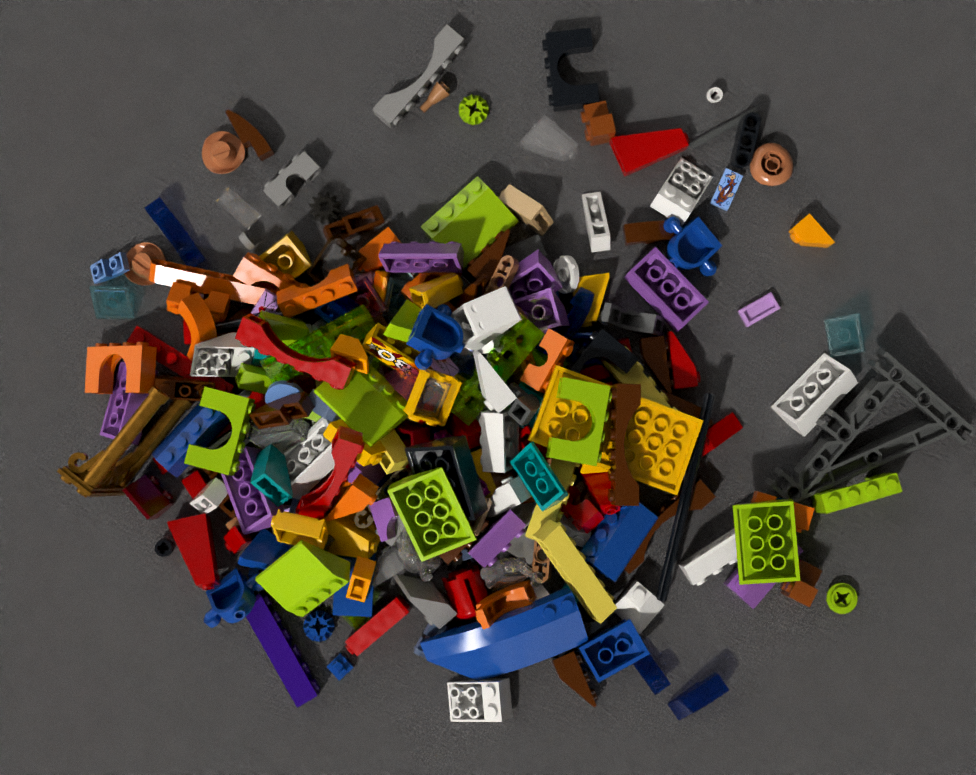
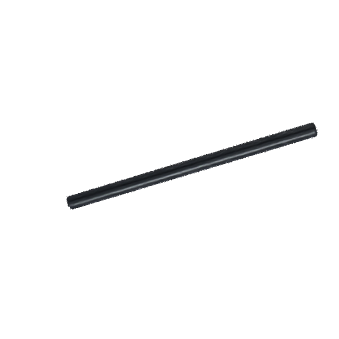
M711 393L704 394L699 419L704 421L686 469L656 594L657 600L663 602L667 601L716 396Z

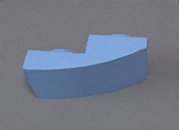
M119 252L109 259H101L90 266L94 284L111 280L130 271L126 252Z

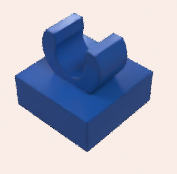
M342 652L326 666L339 681L354 668L353 664Z

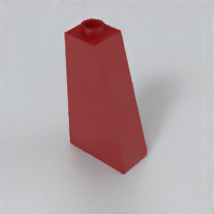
M681 128L612 137L609 142L624 177L685 151L689 146L688 143H690L687 133H683Z
M582 464L580 468L576 467L599 512L607 515L619 512L620 506L611 505V501H608V489H611L608 472L582 474L580 473Z
M204 513L168 521V527L196 586L203 588V590L214 589L215 585L220 584L210 517Z
M398 594L345 640L347 644L345 646L352 655L354 653L356 656L360 655L406 616L412 608Z

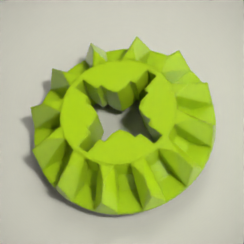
M471 94L464 97L459 104V115L467 124H480L488 116V104L480 95ZM477 103V110L479 111H475L471 115L468 107H473Z
M846 583L831 585V588L827 591L826 601L832 611L838 614H846L856 607L858 597L852 586ZM837 593L841 595L846 594L844 597L845 603L841 601L836 602L838 599Z

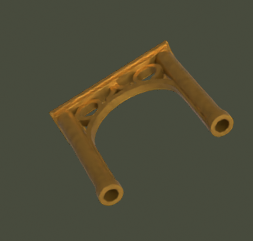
M152 386L148 391L149 395L109 446L80 467L77 465V461L79 459L87 460L88 455L79 452L72 454L68 460V466L57 470L62 475L60 478L69 485L71 483L77 487L76 491L84 497L125 495L122 490L129 484L151 453L158 447L186 409L189 410L193 403L190 400L173 399L174 401L135 451L118 461L161 405H165L169 400V397L164 392Z

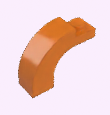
M198 292L182 298L178 307V312L187 323L191 333V345L187 353L191 361L193 360L195 344L217 337L213 317Z
M527 580L505 587L476 604V618L481 624L482 629L490 628L500 616L509 611L531 605L537 598L531 581Z

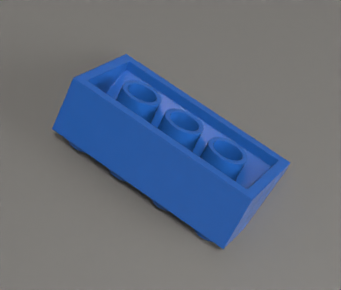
M199 402L151 453L155 460L169 473L178 478L189 466L184 463L189 444L206 447L230 422L221 411L199 406Z
M640 502L639 506H620L619 512L612 515L606 514L581 550L586 557L585 562L592 566L594 570L616 582L657 521L658 516Z

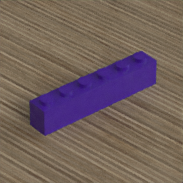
M262 592L255 596L254 607L246 618L298 708L320 694V685L316 679H312L310 676L311 670L306 662L303 663L301 660V652L297 645L293 646L290 640L292 638L287 628L284 629L280 623L282 618L271 607L273 604L268 594L265 595Z

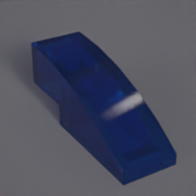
M714 672L667 704L676 718L681 720L710 704L728 692L729 689L719 674Z

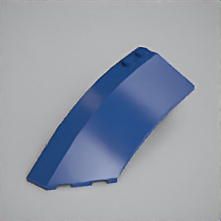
M566 587L533 601L531 605L503 614L490 628L482 629L481 624L477 621L461 627H454L421 641L420 645L427 661L479 681L533 665L589 642L574 595Z

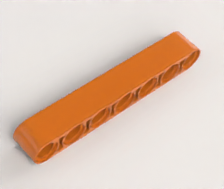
M154 259L150 263L149 281L167 286H172L173 282L192 286V291L208 295L211 290L230 294V300L255 305L265 289L275 294L277 291H280L274 284L258 281L248 286L233 277V275L165 260Z

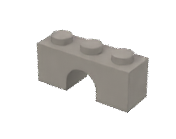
M305 151L301 154L298 153L294 156L292 163L288 167L284 166L274 180L271 179L265 184L263 191L282 210L295 198L289 191L291 180L302 178L310 184L322 170Z

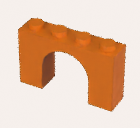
M123 342V346L120 343H109V346H107L108 344L96 343L95 347H87L85 393L113 394L114 371L117 363L122 358L127 370L125 393L149 394L148 391L152 386H155L157 347H151L147 342H137L136 345L135 343Z

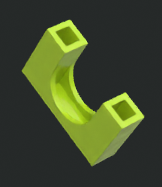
M261 310L259 318L268 321L274 333L283 343L302 354L304 341H307L309 337V329L306 323ZM280 362L265 368L241 363L235 381L238 388L266 394L268 387L276 381L286 380L289 383L291 375L295 373V369L292 365Z
M561 377L556 398L576 401L585 405L591 414L592 425L588 434L577 441L549 437L546 457L597 466V462H600L602 451L599 450L600 443H603L605 438L603 426L609 416V411H606L607 403H610L612 399L610 386Z
M204 387L199 406L223 412L231 422L232 434L229 441L219 449L213 450L189 444L184 463L234 476L240 467V461L238 460L240 453H243L245 448V442L243 441L245 434H248L250 429L249 414L255 410V399Z
M881 473L865 478L864 482L837 489H826L810 497L815 513L828 514L903 491L897 473Z

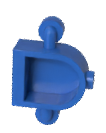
M699 216L691 219L683 228L678 218L670 217L666 219L663 224L665 231L675 233L667 245L669 261L681 270H690L700 266V273L703 276L709 277L714 275L717 267L713 261H709V258L722 247V244Z
M426 304L419 312L406 345L421 352L415 358V365L420 370L428 369L433 362L432 358L437 360L447 359L454 352L460 354L465 346L462 328L451 317L452 311L445 304L439 305L437 309Z
M235 568L221 579L220 584L215 585L214 589L207 590L206 594L212 609L205 614L204 623L213 628L219 624L221 617L228 623H236L244 619L254 607L256 600L254 591L264 589L255 581V577L259 574L252 576L248 580L244 574Z

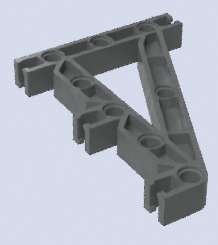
M879 349L875 355L884 357L887 364L883 369L879 367L880 362L878 360L873 361L870 359L867 364L881 378L869 381L844 410V419L828 408L824 414L836 420V423L831 428L827 427L828 422L826 420H817L816 424L825 430L830 437L820 438L793 469L794 479L777 467L773 473L781 477L783 476L785 482L780 487L776 486L777 482L775 480L772 481L769 477L765 482L785 499H792L796 503L948 435L956 442L965 445L968 441L962 438L960 434H957V430L962 425L963 429L973 436L976 433V429L887 351ZM897 369L896 375L892 377V371ZM896 390L929 417L927 420H920L839 456ZM924 393V399L920 401V395ZM871 398L870 405L866 407V401ZM952 417L951 423L947 425L948 419ZM845 428V434L840 436V431ZM873 452V457L868 460V455ZM820 458L819 464L814 466L815 459ZM794 487V492L788 495L789 489Z

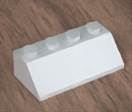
M824 353L771 408L792 429L805 437L817 425V420H822L826 416L824 412L828 408L832 410L858 382L849 368Z
M323 417L284 454L293 498L298 500L318 484L335 466L331 453L332 442L323 435L332 421Z
M733 528L678 564L690 584H697L699 586L707 581L706 577L710 574L716 575L723 570V566L727 563L731 565L737 562L735 529Z

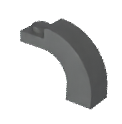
M605 302L601 312V322H604L603 325L642 335L661 336L664 323L663 317L656 314L627 310L613 303Z

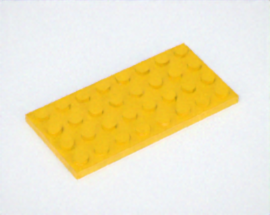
M555 365L528 441H533L536 444L547 447L549 437L577 441L584 438L590 431L592 417L585 405L576 401L556 398L561 377L602 385L608 384ZM641 397V405L636 409L628 423L624 441L625 458L633 478L636 481L677 495L704 420ZM612 400L610 403H607L606 411L612 408ZM609 416L603 426L605 438L604 442L600 443L599 450L602 451L601 460L599 463L597 462L598 467L606 470L611 469V460H609L608 453L609 448H612V440H609V429L612 428V420L609 419Z

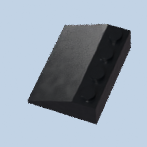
M466 435L445 437L404 448L413 475L443 466L468 520H476L488 510Z

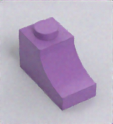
M387 497L374 502L371 506L369 505L381 542L396 537L395 524L399 514L391 498Z

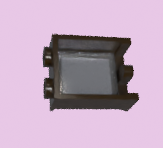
M336 235L328 239L307 274L311 276L314 282L320 283L328 276L330 270L349 264L355 276L367 258L342 237Z

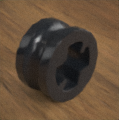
M168 539L159 540L155 544V552L161 557L169 556L174 550V544ZM167 543L166 546H169V550L163 553V550H160V546Z

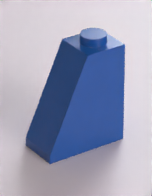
M262 529L240 555L238 564L265 570L290 549V546L278 542L275 535L266 529Z

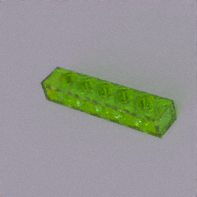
M363 304L291 343L288 347L309 357L329 358L331 357L330 348L336 340L334 338L343 334L357 338L360 341L366 337L367 333L375 326V323ZM270 355L260 360L271 383L280 380L288 381L294 376L303 374V372L295 370L292 365L282 368L286 364L278 362L275 357Z
M522 317V320L512 326L513 329L500 339L498 347L492 349L486 357L492 367L498 365L497 374L504 382L507 381L545 335L525 317ZM523 335V341L517 344V337ZM510 350V357L504 359L503 354L505 351ZM475 369L473 377L470 380H466L461 386L462 390L457 394L451 412L468 426L486 406L483 403L486 399L482 396L481 389H478L477 369ZM473 396L472 402L465 404V399Z

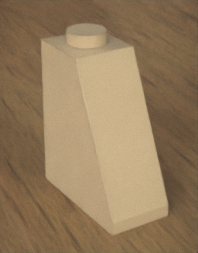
M510 184L498 197L514 216L540 236H543L554 223L543 205Z

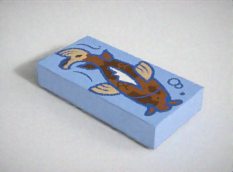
M726 168L710 204L728 211L743 175Z

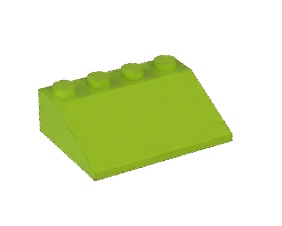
M477 176L428 219L421 228L431 241L438 243H448L451 241L461 243L464 250V271L468 267L467 264L474 257L477 259L482 255L481 250L487 244L492 245L496 241L494 238L502 230L505 232L507 229L510 230L519 221L495 193Z
M370 363L369 373L365 374L354 371L349 385L343 390L334 389L325 381L314 390V393L352 430L363 433V441L370 447L402 424L408 417L403 411L408 400Z
M443 466L391 483L387 491L421 562L477 539Z
M781 499L733 505L739 585L800 581L794 501L792 499Z
M301 540L257 575L255 581L286 611L296 616L304 617L350 582V562Z

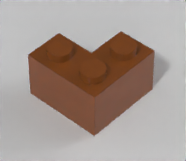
M606 100L583 105V112H580L582 123L586 124V130H584L586 141L590 142V146L609 143L610 139L615 136L616 130L612 113L609 114Z
M799 559L800 581L782 582L780 593L802 605L810 607L818 592V589L814 587L823 571Z

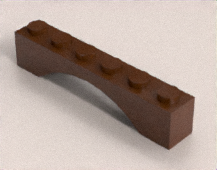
M613 384V388H610L612 392V408L609 410V419L612 420V428L609 429V440H612V448H609L608 453L609 460H611V469L608 470V479L611 481V489H608V501H611V505L639 506V485L628 468L625 458L624 441L628 423L636 409L641 405V384Z
M701 479L695 481L688 511L702 510L716 497ZM680 492L671 498L672 502L668 506L663 505L656 511L658 514L657 521L624 569L628 574L644 562L645 551L654 532L665 521L676 515Z

